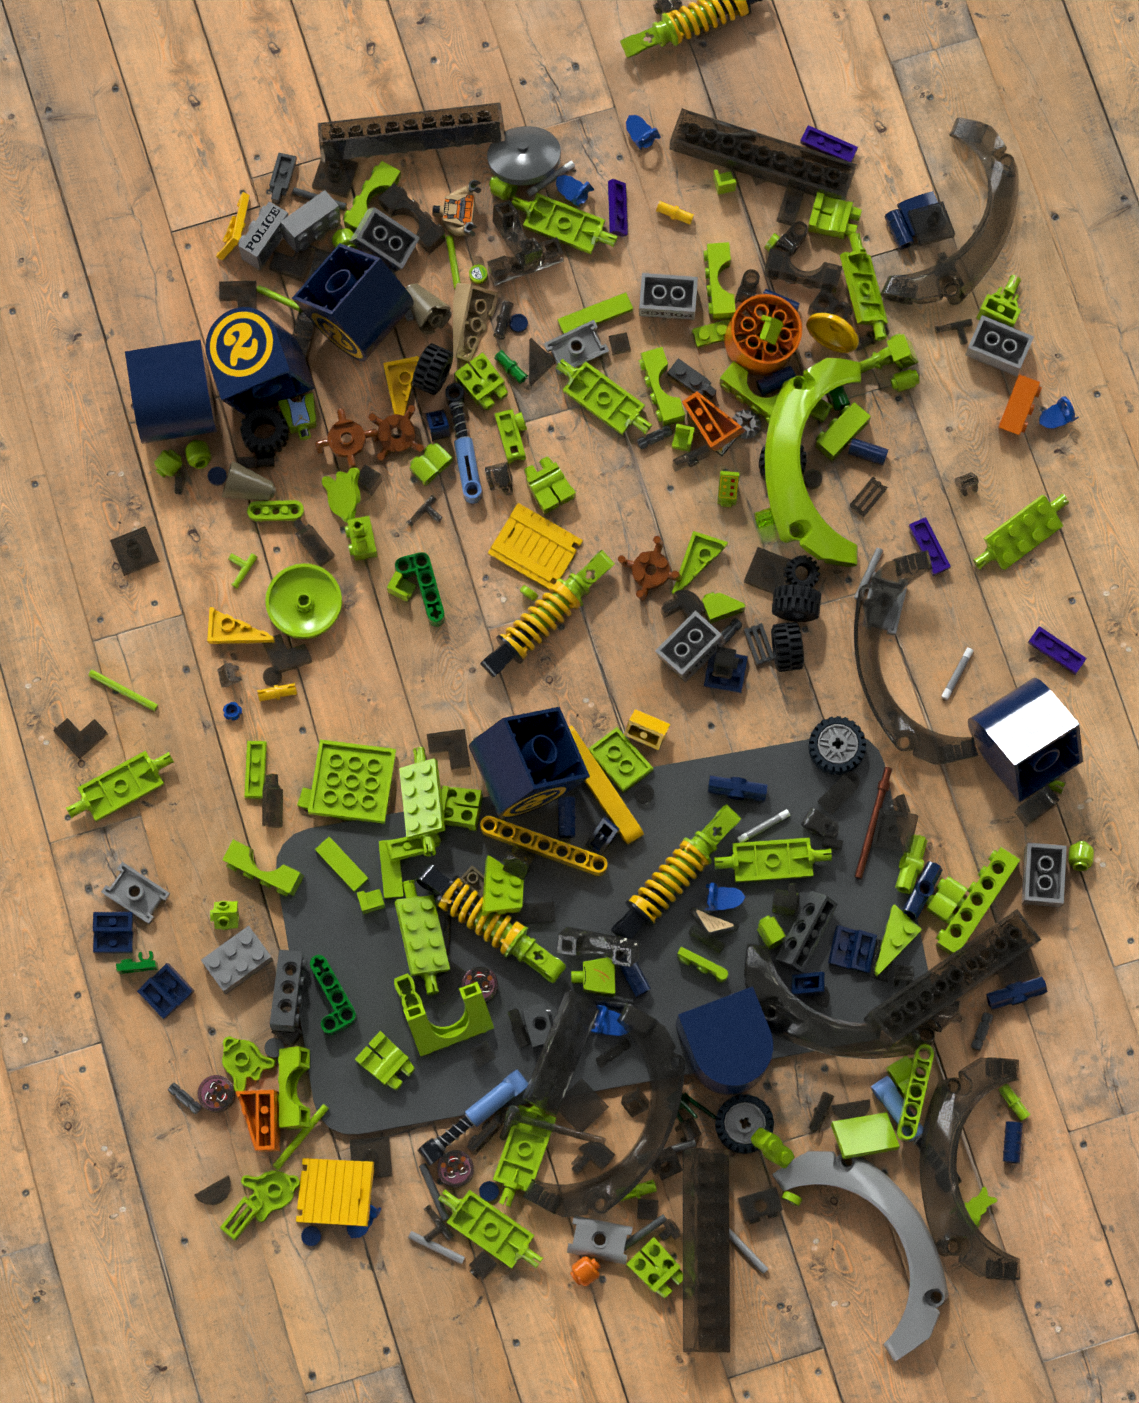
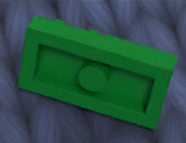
M149 951L148 959H143L142 952H139L138 958L141 962H133V959L121 960V963H116V970L119 974L158 970V963L153 960L154 954L152 951Z

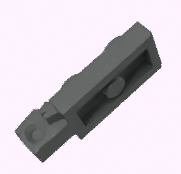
M278 153L269 184V191L273 193L271 197L272 203L279 205L282 195L286 196L297 156Z
M679 358L667 372L669 377L692 393L698 391L701 395L704 394L710 399H713L716 395L717 390L710 386L712 383Z

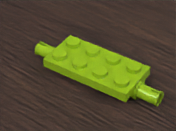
M538 193L535 199L530 202L514 196L511 208L526 212L527 216L523 228L589 254H592L598 241L612 247L615 246L614 243H616L618 236L603 231L605 219Z
M854 233L849 235L852 252L840 254V259L857 324L871 325L875 334V340L881 341L887 338L884 325L888 324L871 256L863 248L860 233Z
M564 359L560 360L561 363L557 364L556 369L569 377V382L563 388V392L621 435L625 433L630 425H634L644 434L648 433L647 430L651 429L652 424L639 416L645 408V404L586 361L580 368H574Z
M1060 494L1055 500L1049 502L1045 495H1041L984 537L987 548L985 552L973 559V562L976 563L975 566L978 569H982V567L993 560L999 564L1001 569L1005 570L1062 528L1063 524L1057 516V511L1069 504L1066 496Z
M417 747L413 749L414 764L399 768L406 838L409 840L421 839L423 841L424 856H431V852L434 856L436 854L434 839H436L438 832L445 831L438 761L435 758L426 760L425 748Z
M145 750L77 787L82 796L81 800L66 807L71 818L85 810H90L97 822L163 786L164 783L158 774L159 770L174 763L169 752L153 760L150 759Z
M810 838L732 843L733 854L731 856L714 857L715 870L732 868L735 874V883L813 877V864L820 861H832L831 849H811Z
M409 880L402 883L406 898L397 899L395 907L411 976H421L425 982L427 995H431V992L433 995L439 993L435 976L437 973L446 972L450 969L434 895L417 896L415 881L410 880L411 883H409Z
M538 1090L535 1103L531 1108L519 1105L493 1177V1181L504 1184L505 1188L499 1203L504 1205L508 1197L506 1202L508 1207H511L516 1190L531 1193L557 1119L546 1114V1111H544L550 1094L545 1092L543 1099H541L544 1093L542 1090Z
M446 1189L442 1192L448 1199L440 1195L438 1200L453 1209V1214L447 1221V1224L511 1269L521 1258L534 1266V1268L539 1266V1263L533 1260V1258L541 1263L543 1257L529 1249V1244L534 1238V1234L471 1190L467 1192L463 1199L456 1198Z

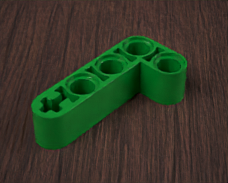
M419 552L398 558L395 562V571L401 573L403 578L417 577L428 621L432 626H441L445 621V614L429 556L424 552ZM419 560H425L427 561V564L424 566L417 565V562ZM405 564L409 567L407 570L401 571L399 570L400 565ZM429 577L432 579V581L429 584H424L422 582L423 578ZM434 595L437 598L435 601L430 602L427 600V597ZM435 608L439 616L438 619L434 617L433 609Z
M315 955L310 960V967L334 1009V1012L322 1019L321 1028L325 1034L335 1035L353 1025L357 1020V1015L327 959L322 955ZM317 961L323 963L322 966L325 970L323 974L321 973L319 967H316ZM328 977L334 979V983L331 986L323 984L324 980ZM341 994L343 995V1000L341 1003H334L333 997ZM344 1012H352L353 1017L350 1020H344L342 1018ZM328 1021L336 1023L335 1028L332 1030H327L325 1024Z

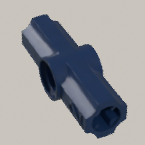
M710 775L707 793L725 795L734 800L750 799L765 802L767 784L749 782L740 777L724 778Z
M928 861L914 885L913 892L902 909L909 918L917 919L929 896L933 894L934 886L943 871L937 863ZM920 886L924 888L925 894L920 891Z
M1041 976L1025 982L1012 983L1005 986L1006 988L987 993L986 997L990 1009L994 1010L1010 1004L1017 1005L1028 1001L1029 998L1043 995L1048 991L1045 980Z

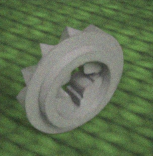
M743 409L736 412L732 419L737 421L739 425L743 424L742 419L745 421L751 420L749 423L750 428L744 426L743 428L747 431L741 434L740 438H752L760 431L761 420L758 414H755L752 410Z

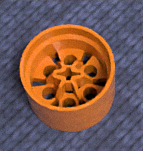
M760 294L748 298L737 308L726 329L725 348L729 358L752 375H769L779 371L788 363L800 344L802 337L800 316L788 301L779 296ZM761 310L766 316L773 318L778 315L783 320V326H788V328H781L780 333L786 334L788 339L782 340L778 336L775 345L760 339L759 335L762 332L763 326L759 327V325L765 322L761 321V317L757 315L756 311ZM748 312L751 317L745 316L744 313ZM743 323H749L752 329H745ZM746 335L745 339L737 342L735 336ZM748 341L756 343L757 346L750 347ZM766 346L774 348L775 352H768ZM779 346H781L788 352L785 355H783L782 352L779 350ZM757 351H761V360L754 358Z

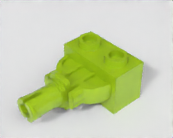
M1011 275L1002 294H1000L1003 289L1002 287H999L997 292L992 295L987 294L976 319L980 321L983 315L1013 328L1022 310L1018 308L1017 300L1019 295L1016 294L1014 300H1012L1021 279L1017 277L1015 283H1013L1016 275Z
M904 334L893 335L887 341L888 347L878 353L873 352L872 357L860 362L861 374L873 368L882 369V366L896 363L902 370L919 363L912 342Z
M370 516L347 520L348 526L345 527L346 537H350L352 543L348 545L350 556L354 555L355 561L378 557Z

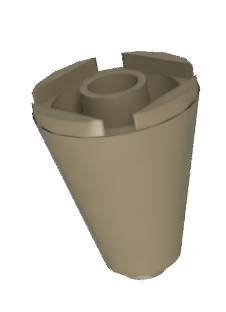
M410 284L406 287L414 301V305L410 310L420 330L424 334L435 333L434 329L437 327L443 328L452 315L449 305L419 284Z
M232 461L222 497L269 501L270 497H274L276 487H273L272 481Z

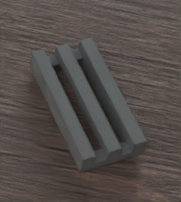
M763 624L745 628L744 633L755 664L759 665L774 660ZM757 630H760L763 642L765 644L769 656L767 658L763 650ZM750 632H753L762 657L761 660H759Z

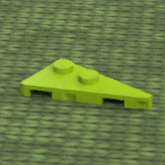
M693 531L679 571L682 580L675 582L672 594L677 596L727 547L728 542Z
M895 904L890 909V916L882 939L880 954L875 966L876 976L922 930Z

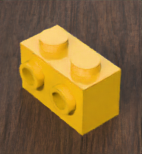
M635 709L628 721L624 736L659 750L665 740L670 724Z

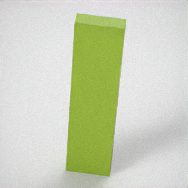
M625 292L561 317L557 321L562 333L565 334L592 320L598 325L633 311V306Z

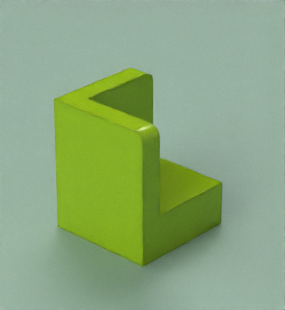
M718 169L714 170L713 180L718 195L736 191V179H733L731 171L719 174Z
M676 424L672 448L690 452L695 427Z
M395 571L387 586V592L408 602L416 585L403 579V575Z
M380 889L367 893L364 891L357 892L363 914L386 908Z

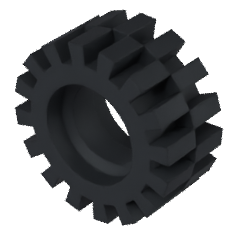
M800 555L787 562L783 570L786 573L783 574V577L787 578L785 582H789L790 585L813 587L819 581L818 576H820V572L818 570L820 567H816L815 564L817 562L816 560L812 561V557L807 558V555ZM802 566L807 569L808 577L806 580L797 578L795 573L797 567Z

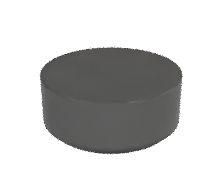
M278 1038L269 1039L264 1047L266 1054L271 1058H278L279 1049L285 1048L283 1042Z

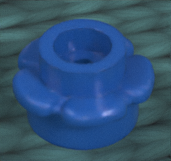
M230 702L223 708L224 717L228 720H237L240 717L239 715L242 714V708L236 702Z

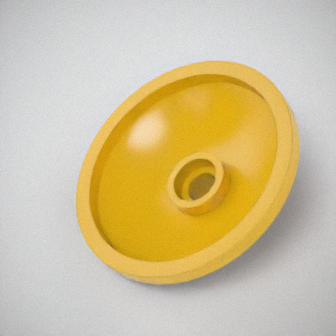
M816 313L811 315L806 322L809 334L818 343L833 351L849 353L854 351L859 344L854 328L837 315Z

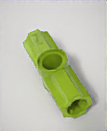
M915 834L910 836L906 852L899 862L900 873L895 886L897 891L901 893L911 894L913 892L916 878L924 866L922 858L928 842L926 837Z

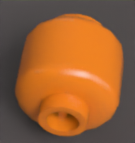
M584 1256L571 1267L572 1271L570 1274L578 1285L588 1286L600 1277L598 1270L601 1267L595 1258L591 1260L589 1257Z

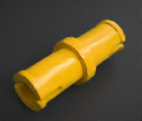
M661 200L656 209V212L671 217L672 220L677 219L685 222L688 225L691 224L694 214L679 209V206L676 205L674 207Z
M295 683L282 686L277 684L272 688L257 690L259 702L275 698L280 700V697L297 695Z

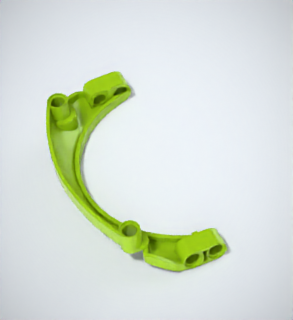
M826 358L804 370V377L795 376L783 383L771 414L766 438V486L772 515L782 542L800 541V546L818 560H824L826 564L854 567L857 566L858 546L835 532L820 516L806 490L800 465L802 433L812 409L823 396L836 387L851 383H861L860 362L841 358Z

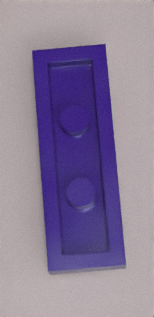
M809 125L800 140V144L848 165H851L858 150L857 146Z
M611 179L608 181L610 233L624 237L628 235L626 183Z
M924 517L909 524L908 527L932 575L935 576L950 569L951 566L927 518Z
M1040 626L1028 641L1031 646L1074 675H1076L1087 659Z

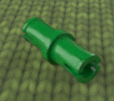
M503 350L495 355L494 359L505 368L504 371L507 374L510 373L519 384L526 381L528 375L517 366L518 363L515 360L512 361Z

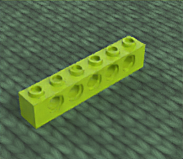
M1000 847L998 852L996 850L992 852L988 858L991 861L988 867H982L978 873L980 879L977 883L973 881L967 891L970 894L967 899L962 897L956 906L959 908V911L956 915L951 914L946 922L949 926L945 931L941 929L935 938L938 940L936 946L954 958L959 954L1020 861L1019 858ZM993 866L1001 867L1002 873H994ZM982 882H989L992 886V889H984L982 886ZM973 897L979 898L981 905L975 906L971 899ZM961 914H969L971 920L969 922L963 921ZM957 929L960 932V937H953L950 930Z

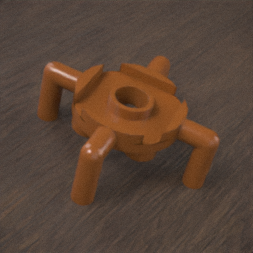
M413 405L408 406L404 415L394 414L383 420L373 413L369 414V420L379 426L378 439L383 446L380 453L377 454L378 460L383 461L389 451L402 452L409 447L420 453L424 451L423 445L414 441L415 428L410 421L415 412ZM394 428H399L402 431V436L399 439H394L391 436V431Z
M340 408L337 411L339 421L330 429L327 439L316 441L315 447L317 453L321 454L324 452L323 447L329 446L336 456L347 458L350 470V468L356 467L354 456L363 451L366 438L371 437L373 442L379 441L378 431L376 429L364 431L359 424L346 419L344 409ZM345 434H349L352 437L348 443L341 440Z
M659 536L653 538L656 544L654 551L640 553L635 561L627 560L623 555L618 557V561L622 566L632 569L633 578L642 587L641 590L636 592V596L641 601L646 600L649 590H654L664 585L668 579L677 582L682 580V576L678 571L671 572L668 560L661 554L664 542ZM651 565L655 566V574L648 575L646 572L647 568Z

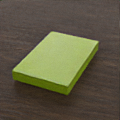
M618 727L588 748L599 766L623 793L654 771L653 767Z
M887 1112L832 1121L831 1123L843 1159L894 1151L900 1147Z

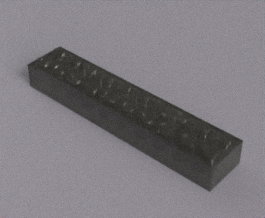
M500 102L318 123L322 162L505 141L504 121Z
M683 108L680 111L669 146V150L812 196H817V192L825 194L824 196L844 201H846L857 168L855 163Z
M1016 909L869 1011L863 1020L886 1050L889 1051L1034 949L1042 939L1018 909Z
M685 1149L682 1150L683 1352L730 1353L729 1150Z

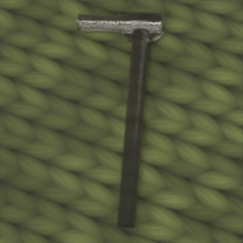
M514 1105L509 1106L503 1121L504 1126L499 1136L501 1140H506L511 1127L519 1122L603 1146L606 1138L521 1115L519 1108Z

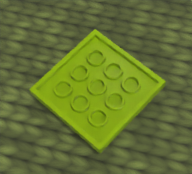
M320 739L308 814L385 824L396 749Z

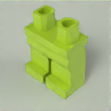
M817 192L808 224V231L839 237L840 239L856 233L857 225L849 224V219L859 221L862 210L853 207V202L833 199Z
M483 352L471 360L469 364L467 363L454 373V379L458 384H461L477 406L481 405L486 411L494 405L493 400L490 398L492 395L496 394L500 400L508 396L505 381Z
M548 456L539 461L543 468L539 472L536 471L533 465L524 469L526 483L544 515L558 508L559 504L562 506L576 498L575 490L566 480L556 462L553 463Z
M443 785L441 797L444 824L477 831L483 800L482 790Z
M379 1031L370 1041L369 1046L383 1059L379 1058L366 1046L355 1060L386 1087L389 1086L397 1091L403 1084L397 1075L402 1071L409 1077L416 1069L410 1062L409 1057Z
M655 1237L626 1263V1266L654 1293L657 1292L663 1298H666L672 1292L665 1283L669 1278L677 1285L686 1278L680 1270L681 1266ZM641 1252L653 1263V1265L641 1254Z

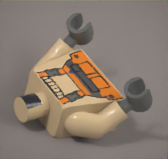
M472 180L468 186L449 194V196H445L444 206L433 205L432 216L443 217V227L455 236L468 234L472 237L475 236V232L472 231L474 228H477L473 224L475 194L473 192H481V189L476 187L478 184H481L477 180Z

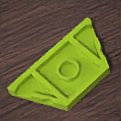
M487 856L485 860L482 916H488L491 912H497L498 915L505 914L506 912H520L523 903L524 878L491 856Z

